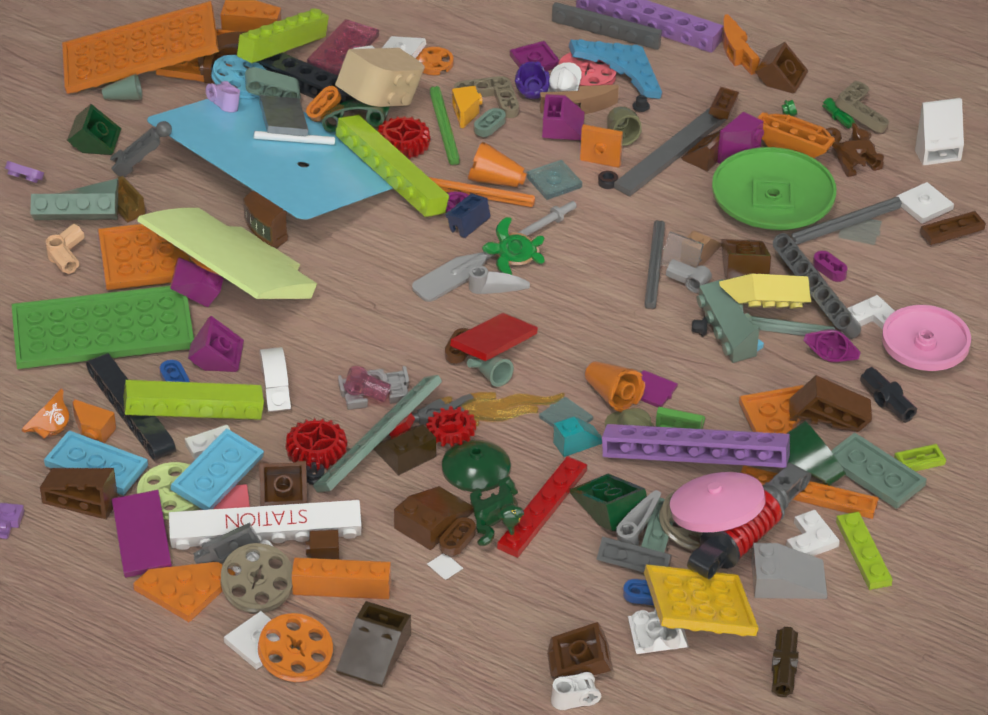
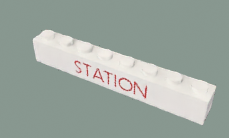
M351 500L169 512L171 548L185 550L190 547H202L208 541L249 522L260 539V543L264 539L273 543H283L287 540L305 542L310 539V531L338 530L339 537L352 539L356 536H361L360 501Z

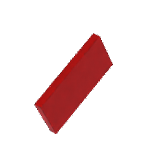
M501 313L452 338L450 346L483 361H487L536 335L538 327L508 314Z

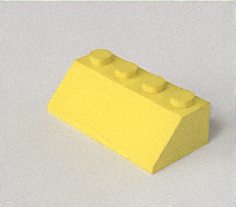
M749 274L719 281L720 286L739 304H748V307H759L762 304V308L775 307L776 305V308H787L790 306V309L803 308V304L811 302L807 276Z

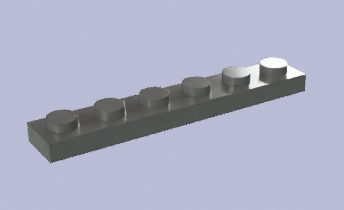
M555 2L552 6V22L657 50L661 46L662 30L558 2Z

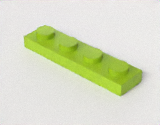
M854 512L838 515L836 523L868 589L892 586L893 579L860 513Z

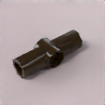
M784 626L782 629L777 630L776 647L773 651L771 671H773L772 692L778 697H787L793 694L794 677L797 673L799 652H797L798 632L793 630V627Z

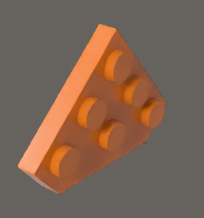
M804 385L740 396L739 404L752 431L786 434L795 428L801 419L798 418L797 421L790 420L789 399Z
M219 562L149 569L133 583V587L136 592L185 621L190 622L223 592L221 587V569L223 565ZM228 568V573L236 576V572Z

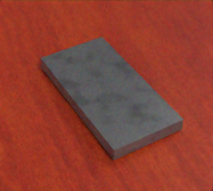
M260 95L259 103L267 133L296 136L308 135V127L299 98Z

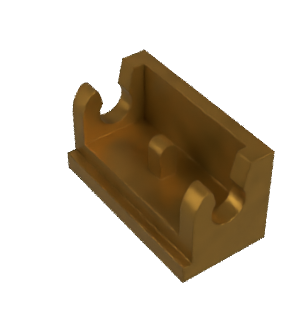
M124 176L118 178V213L128 223L141 215H145L144 197Z

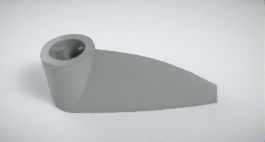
M480 265L469 269V290L475 294L503 293L530 288V282L514 275L490 272L486 267Z
M653 491L627 514L617 526V540L639 546L638 535L653 514L661 492Z

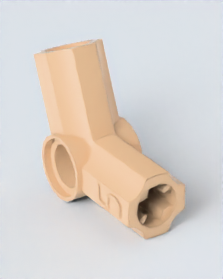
M73 224L59 235H51L46 239L48 260L55 263L62 272L67 274L74 273L79 266L78 259L70 251L71 248L84 239V232L79 226Z

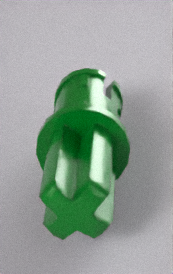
M827 98L823 102L822 107L832 115L834 120H838L848 129L852 127V123H855L853 118L839 109L832 98Z

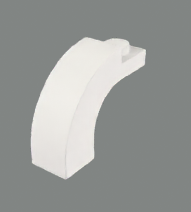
M283 348L260 349L261 371L264 376L268 412L291 410Z

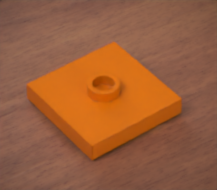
M583 124L581 129L580 160L619 168L621 165L623 132Z

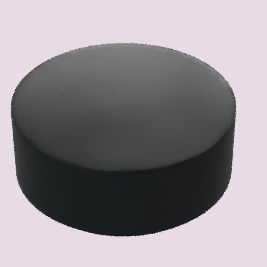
M613 171L601 172L598 175V185L604 189L614 188V182L618 180V175Z

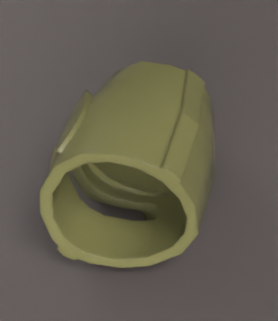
M615 107L609 112L607 116V129L623 132L622 146L632 144L639 138L642 126L639 117L633 110L627 107Z

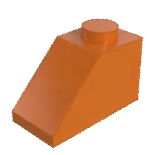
M74 399L72 402L74 418L80 434L106 443L116 430L115 413Z

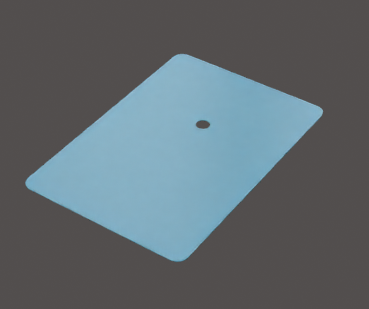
M239 98L238 111L225 112L209 99H205L150 116L147 119L148 123L154 127L161 121L170 123L172 132L169 136L299 219H311L393 189L392 186L336 136V131H326L322 126V122L312 121L305 112L303 113L308 127V135L335 137L334 145L254 139V131L267 132L259 98ZM305 162L309 164V166L301 167L297 163Z

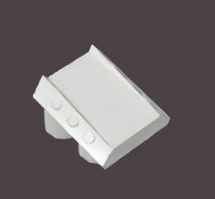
M656 609L654 612L640 610L632 616H628L637 654L689 647L684 628L670 629L661 626Z

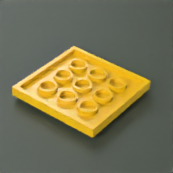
M646 564L644 575L661 626L670 629L684 628L692 631H712L717 634L757 635L759 628L739 575L716 572L711 579H707L691 569Z

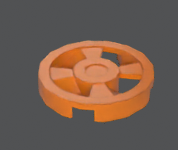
M441 47L424 48L416 57L425 66L423 73L427 75H440V71L445 69L448 72L452 69L454 63L452 53ZM449 56V62L442 61V57Z

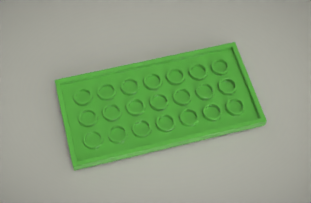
M170 286L11 304L17 369L82 362L105 353H109L112 358L185 350L190 349L191 342L194 340L188 298L170 289Z

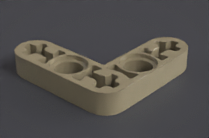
M497 76L455 83L454 88L475 86L477 92L481 93L482 97L495 96L499 108L505 111L506 118L518 116L519 103L509 78Z
M854 81L840 93L835 102L836 106L874 131L883 133L889 124L888 119L861 102L865 99L869 87L860 81Z

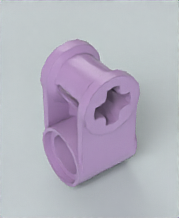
M223 81L217 85L211 83L206 86L207 98L219 106L221 110L225 112L238 111L240 90L231 85L228 81Z

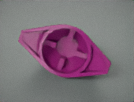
M834 329L806 333L803 340L818 356L830 362L858 360L861 354L859 349L843 332Z

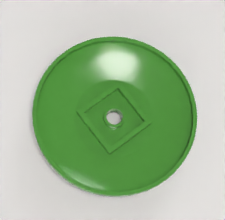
M777 147L748 149L728 157L717 167L712 181L714 198L727 214L745 224L771 230L796 229L819 221L832 209L837 190L832 174L820 162L798 151Z

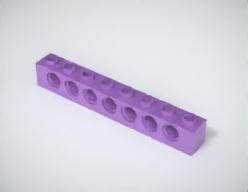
M576 0L577 8L662 30L663 37L711 53L722 41L723 25L648 0Z
M607 424L602 436L603 457L786 468L790 456V434Z

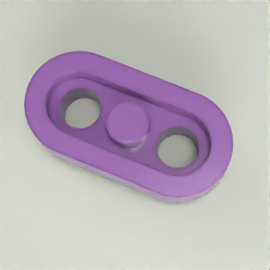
M7 161L5 169H8L7 174L20 177V174L26 175V180L37 183L38 179L42 180L44 172Z

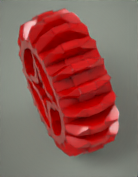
M397 116L396 119L389 118V121H383V124L379 125L377 130L409 160L411 157L418 158V155H424V151L428 150L431 142L429 127H426V123L421 122L420 119L414 120L413 116L410 118H406V116L403 118Z
M315 417L313 421L305 419L303 424L297 422L296 427H291L290 433H287L285 443L289 460H292L293 463L306 461V465L310 466V468L312 462H316L318 470L320 469V464L328 470L329 466H333L346 454L348 446L344 429H341L339 424H334L332 420L326 422L324 418L316 420Z

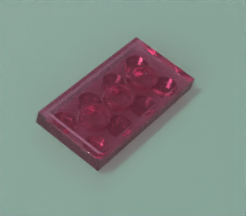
M345 19L308 57L307 63L339 76L348 49L370 46L379 37V30Z

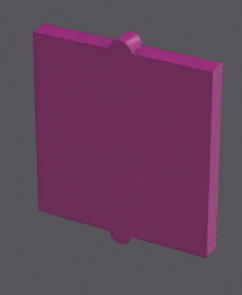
M643 370L641 372L643 376L641 377L642 381L645 382V389L640 401L655 407H663L666 401L672 398L678 383Z

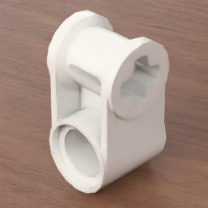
M584 672L578 675L556 678L552 685L551 704L553 707L559 710H567L596 704L601 699V693L595 687L594 675Z

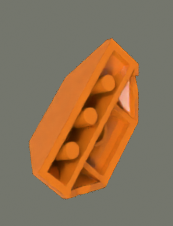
M764 112L758 116V119L764 121L762 140L768 147L790 149L815 158L826 153L835 142V138L824 127L786 114H768Z

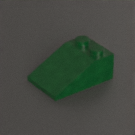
M609 473L570 489V494L597 524L610 531H617L619 523L647 497L645 488Z

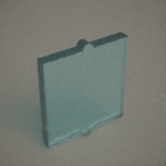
M868 219L840 230L838 238L875 245L877 236H880L879 230L882 221Z
M567 397L562 398L555 404H550L548 409L539 414V418L553 428L554 423L574 416L587 423L593 420L591 414Z

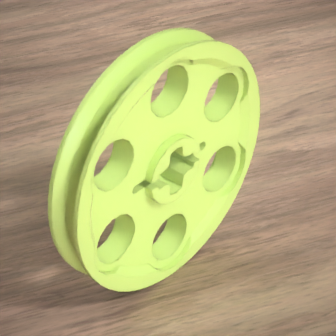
M170 462L158 465L147 471L138 483L137 494L159 490L164 520H169V512L197 511L200 509L177 493L171 492V484L180 475L170 476V474L175 471L182 474L190 464ZM151 480L160 481L155 485H151L148 483ZM168 505L176 506L173 510L164 509Z

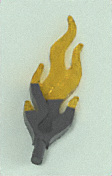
M478 392L464 395L453 402L452 396H448L417 410V413H413L415 417L414 422L426 425L428 417H433L434 411L440 413V408L449 410V406H452L454 410L458 407H461V411L468 409L469 415H474L476 426H479V420L504 421L527 413H538V407L532 405L556 403L565 397V393L550 397L514 394L495 400L496 392Z

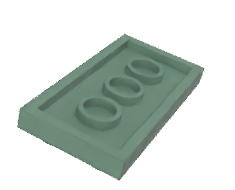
M855 432L831 450L843 467L847 477L896 509L926 486V478Z

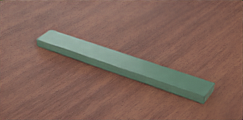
M439 375L424 377L314 484L313 487L317 493L331 491L442 382Z

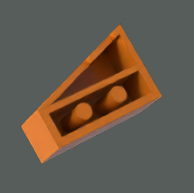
M225 0L220 14L221 29L248 32L263 25L281 21V8L256 0Z

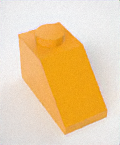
M475 86L452 89V106L460 128H465L479 114V105H482V95L477 92Z

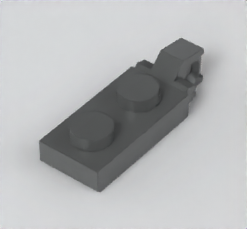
M249 522L202 545V549L193 553L194 561L196 564L219 562L222 564L237 548L247 544L260 543V539Z

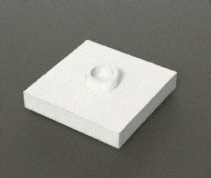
M391 36L382 48H400L416 58L425 47L426 40L425 38Z
M928 182L896 196L902 201L901 207L921 224L954 208V203Z
M261 611L224 636V643L256 670L263 666L258 655L259 637L264 626L271 620ZM274 633L267 634L266 636L268 640L273 642L280 639ZM277 654L270 655L268 657L269 660L277 656Z

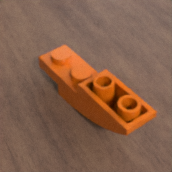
M725 14L722 43L726 55L734 66L742 65L750 75L756 74L755 71L760 64L758 54L746 43L748 39L746 32L740 28L729 14Z

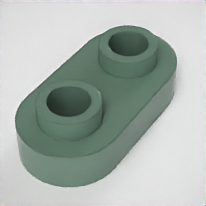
M492 108L486 111L474 122L475 134L480 137H487L493 134L505 123V111L500 108Z

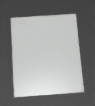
M441 554L427 563L445 580L463 569L456 561L445 554Z

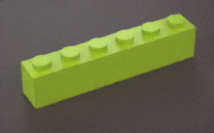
M313 8L310 11L298 13V15L287 17L281 21H275L272 24L263 25L260 28L240 34L237 57L254 63L326 37L329 15L322 13L320 9Z
M125 380L123 397L125 415L257 420L262 418L264 405L262 385Z

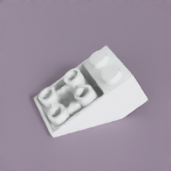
M955 98L922 103L915 152L922 165L961 161L964 146L962 99Z

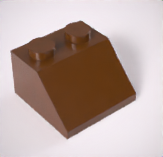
M783 42L768 50L755 73L767 87L793 94L799 88L808 73V69L787 43Z

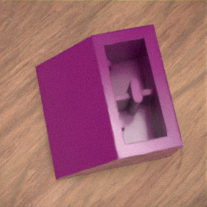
M546 94L542 138L581 140V129L584 124L585 112L566 95Z

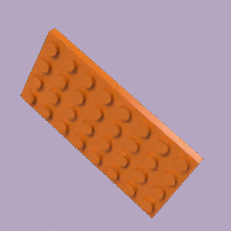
M212 2L201 3L62 42L65 90L67 94L76 93L105 83L116 82L134 74L138 75L148 71H155L159 68L173 66L177 63L191 61L198 57L209 56L219 52Z

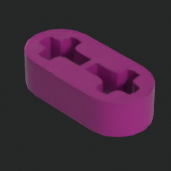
M817 251L814 254L813 265L819 272L835 282H841L846 279L848 268L845 263L827 251Z

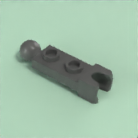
M166 121L159 122L156 129L154 127L150 128L124 151L118 150L110 158L111 161L115 162L111 168L112 171L120 177H126L133 171V166L136 163L141 162L147 154L157 149L160 145V137H167L171 134L172 126Z

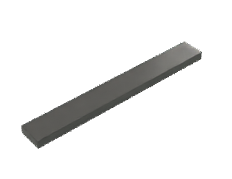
M710 108L615 181L614 188L628 196L633 195L727 119H716L713 115L709 114Z

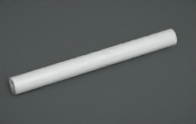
M254 131L253 135L254 139L335 144V137L296 136L272 134L263 131Z

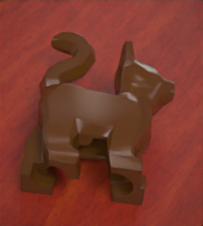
M852 123L851 138L849 141L839 143L842 139L841 132L836 128H826L830 135L835 138L832 147L836 151L847 177L857 175L856 170L853 169L857 164L865 167L867 162L873 171L883 168L884 155L876 152L875 144L870 140L872 137L871 132L858 128L855 123Z

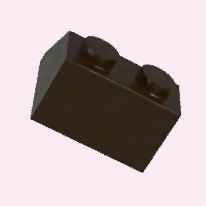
M422 424L381 441L373 450L399 476L436 457V437Z

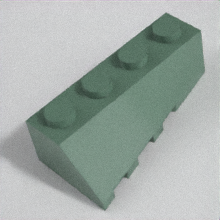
M118 178L56 194H31L30 214L34 220H118Z
M721 279L699 286V295H697L696 299L698 306L705 311V318L708 324H712L716 339H720L724 354L729 356L732 363L757 356L760 328L757 324H751L752 317L749 313L744 314L743 305L735 302V299L720 286L719 281L724 280Z

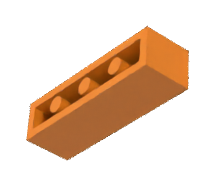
M294 557L292 569L293 595L389 599L391 562Z

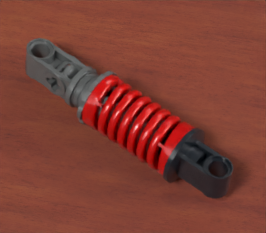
M788 463L787 467L775 475L770 482L762 485L765 493V505L761 512L749 522L733 529L719 532H703L700 537L701 546L691 554L687 567L707 579H711L720 568L729 569L734 567L740 558L753 547V543H757L773 526L780 523V520L785 516L784 510L788 507L789 503L809 484L811 473L792 463Z

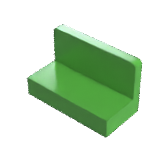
M658 407L656 427L703 429L705 416Z

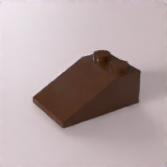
M721 239L723 268L726 279L749 274L770 275L771 255L763 241Z
M438 486L410 495L394 509V529L431 551L439 544L440 537L456 519L468 518L474 512L471 504Z

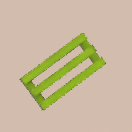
M937 444L894 454L895 459L914 471L938 467L946 463V458Z

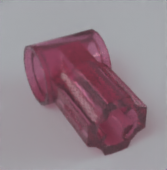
M353 366L348 370L344 384L345 391L350 395L364 394L381 402L385 401L391 384L369 376L366 369L361 366Z

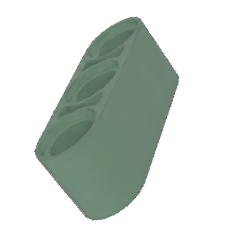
M256 67L245 71V85L249 93L258 96L299 98L300 100V87L297 79Z

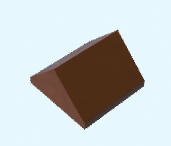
M721 130L703 137L681 157L682 160L708 172L718 160Z

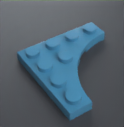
M570 39L568 46L573 57L594 62L601 60L610 65L609 68L621 75L625 73L632 79L631 83L641 95L647 98H661L662 90L642 46Z

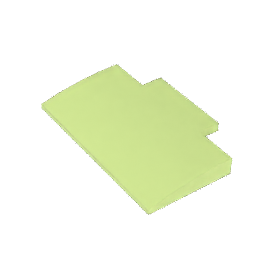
M200 208L167 209L138 217V222L256 299H311L317 283L298 271L300 266L298 262L266 244L243 227L227 226Z

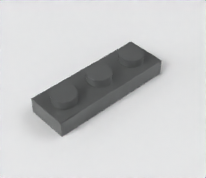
M602 537L596 560L644 572L646 564L669 567L672 555Z

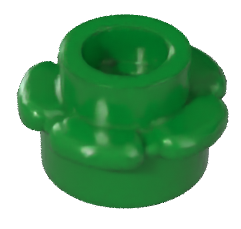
M785 100L784 105H781L783 114L797 115L793 100Z

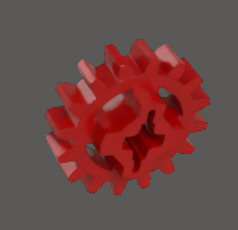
M449 406V410L440 408V413L434 411L433 417H428L426 427L436 437V443L441 442L443 447L446 444H450V447H453L454 443H458L461 446L463 440L469 442L470 436H475L476 420H474L473 414L469 415L468 409L461 411V407H458L454 410L452 406Z

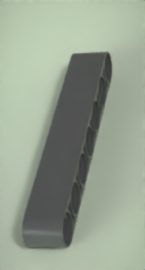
M786 233L777 235L773 240V247L796 276L808 277L810 294L840 332H843L849 339L857 337L861 332L860 323L790 236Z

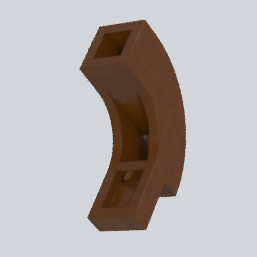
M229 32L218 35L219 52L209 56L198 57L200 75H204V83H213L211 74L214 62L218 58L226 55H237L239 36L246 32Z

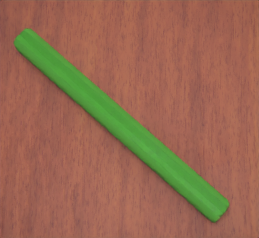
M432 86L430 88V96L450 165H457L460 162V157L441 89L439 86Z

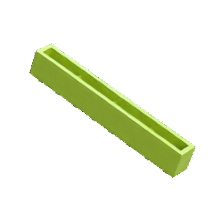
M360 115L338 119L336 136L424 217L446 213L449 195Z

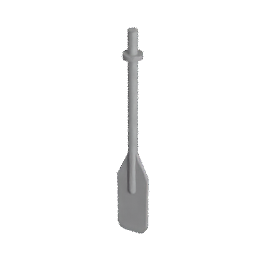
M571 201L560 208L554 206L550 209V214L517 233L529 236L553 221L559 223L564 220V215L577 208V205L574 201ZM481 252L456 257L414 281L412 290L422 300L432 302L469 281V269L477 265L483 266L487 259L494 255Z

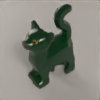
M510 476L499 481V492L497 495L492 493L491 497L481 499L482 491L480 489L470 493L471 505L476 519V530L484 535L477 541L479 546H486L492 542L495 531L491 526L500 521H503L509 533L514 535V526L520 522L521 517L524 515L523 509L518 507V502L514 497L518 490Z

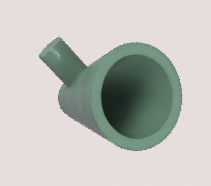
M131 75L102 88L103 98L105 100H142V87L138 75Z
M472 356V359L467 360L469 368H478L495 387L505 385L512 377L514 367L513 363L508 359L495 356L487 361H483Z

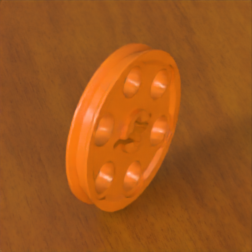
M298 613L283 614L270 620L262 629L258 642V655L263 666L274 676L289 682H305L318 677L328 667L333 653L332 638L324 625L310 616ZM293 622L298 624L300 628L292 631L286 625ZM313 632L319 633L322 639L314 641L309 637V634ZM274 633L280 639L273 642L268 640L266 636L267 634ZM291 645H293L294 647H298V646H299L300 649H299V650H298L297 648L291 649ZM315 653L321 654L324 657V661L316 662L311 656ZM272 654H277L282 658V661L274 663L268 657ZM295 664L301 665L304 671L296 673L291 669V666Z

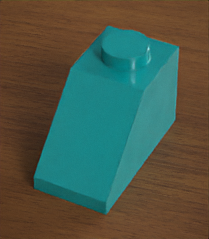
M575 416L554 423L553 443L563 457L602 444V436L596 428Z

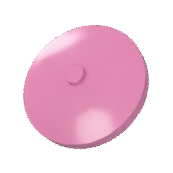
M912 305L893 312L886 319L883 325L882 342L889 355L901 364L918 370L938 371L954 367L966 358L970 350L971 333L965 322L948 310L930 305Z
M737 472L708 474L687 482L673 494L670 500L671 515L679 526L691 531L719 532L729 530L749 522L761 512L765 505V493L762 484L750 475Z

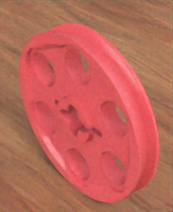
M570 52L559 61V64L570 62L580 68L582 73L579 86L613 85L615 82L617 71L609 68L610 65L601 60L597 62L603 64H597L587 59L580 61L577 59L582 58L573 57Z

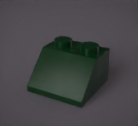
M90 104L76 115L67 141L82 153L111 155L114 152L122 128Z

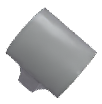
M674 259L670 261L666 270V276L685 283L686 287L693 293H699V286L708 284L712 279V273L707 267L700 265L694 268Z

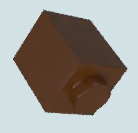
M338 530L310 531V541H305L306 555H311V558L340 560Z

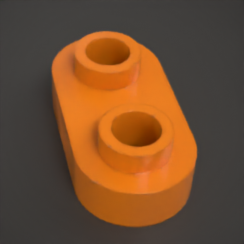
M334 86L324 88L307 106L306 113L309 118L315 122L323 120L326 112L338 105L341 100V93Z

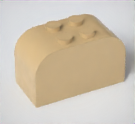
M400 48L348 49L335 85L355 99L376 107L410 105L425 66Z

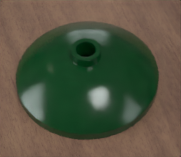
M485 440L463 441L461 446L456 444L445 453L442 459V473L445 479L454 487L468 492H474L478 489L485 492L499 487V481L508 477L511 470L508 454L500 446Z

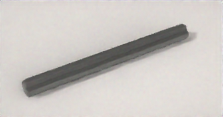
M893 197L791 234V239L798 245L901 208L902 201L899 197Z
M658 220L654 222L644 304L647 309H654L657 301L665 222Z

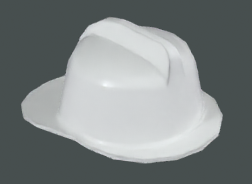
M570 62L557 65L551 72L548 92L578 91L582 73L580 68Z

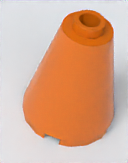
M482 142L473 160V167L470 168L468 180L518 187L519 184H524L527 173H524V167L488 143Z
M598 361L592 362L586 368V380L614 410L622 412L625 409H629L633 404L637 405L644 394L645 382L642 381L641 377L643 375L635 369Z

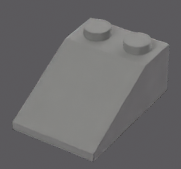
M753 543L751 566L755 598L827 599L822 559L778 543Z

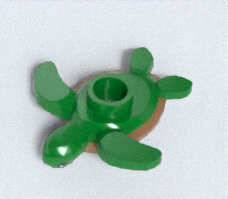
M506 217L496 227V235L499 242L486 243L482 246L483 252L490 255L497 254L499 258L496 261V266L500 273L512 275L509 265L520 266L532 260L538 264H543L545 259L539 253L538 246L543 244L545 238L537 236L532 240L522 233L514 232L508 234L512 218Z

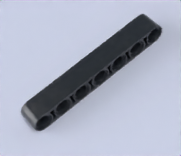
M105 353L87 360L86 366L90 376L152 460L155 461L176 452L175 443L171 435L156 416L125 415L123 397L125 380H128V378L110 354Z

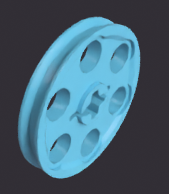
M237 55L222 56L214 62L211 77L216 85L221 84L223 81H228L240 90L239 98L256 99L260 97L246 90L245 71L248 68L244 66L266 70L262 65L257 62L250 63L237 57Z

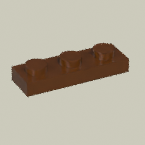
M720 86L710 107L709 114L713 115L716 119L728 120L738 99L739 92Z
M976 211L923 225L921 226L920 233L930 245L985 230L986 223Z

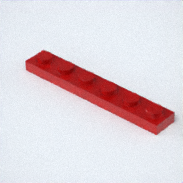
M567 456L523 510L524 515L521 517L520 522L514 526V535H511L507 530L497 542V549L518 558L567 497L570 489L574 488L587 472V464Z

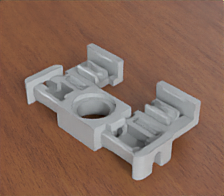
M403 366L402 371L384 373L383 369L363 371L361 372V377L342 379L341 375H339L338 385L340 387V395L344 397L345 394L347 409L351 410L368 407V399H364L363 396L365 394L385 392L386 388L387 392H390L389 403H398L408 393L409 377L407 368ZM370 378H377L380 382L377 385H370L367 381Z

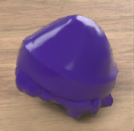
M526 62L521 64L516 72L515 85L524 97L538 99L540 98V92H548L550 75L548 71L544 70L540 62Z

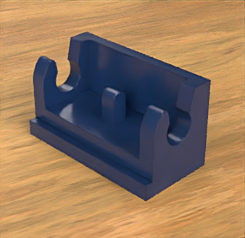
M472 193L445 214L446 218H448L451 232L454 233L456 231V225L460 236L466 238L491 217L488 199Z

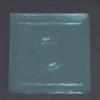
M563 160L526 172L527 179L546 200L582 188V181Z

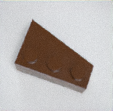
M817 375L789 399L790 420L797 421L800 418L810 420V424L818 425V422L829 423L832 428L859 432L872 421L871 399Z
M52 468L40 486L43 504L107 520L113 510L112 499L118 498L114 468Z

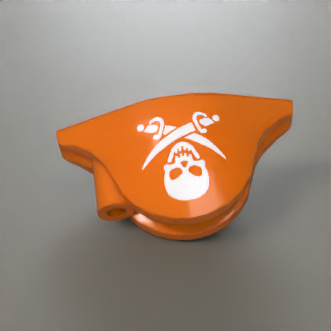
M62 388L22 428V432H37L45 439L47 436L60 434L66 428L69 420V411L63 401L64 391Z

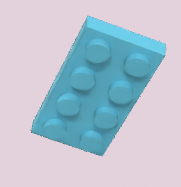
M226 428L171 484V490L202 510H212L263 458L264 451Z
M69 430L45 457L44 464L49 468H114L117 493L124 496L148 467V459Z

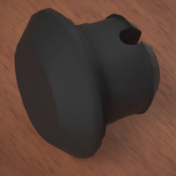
M639 95L636 97L632 107L638 112H645L650 108V104L647 102L646 96Z
M705 317L702 320L694 319L691 331L693 333H701L702 337L706 335L707 319Z

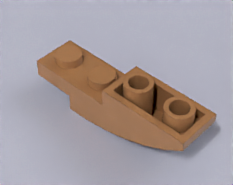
M579 86V91L540 92V113H544L546 94L566 95L585 114L606 109L618 103L619 86Z

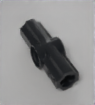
M873 367L867 368L861 375L860 382L873 393L874 400L879 407H888L905 423L912 420L914 415L917 414V407L904 396L903 389L896 381L890 383Z

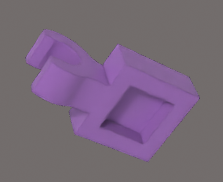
M0 503V538L8 539L11 527L19 528L24 514V505Z

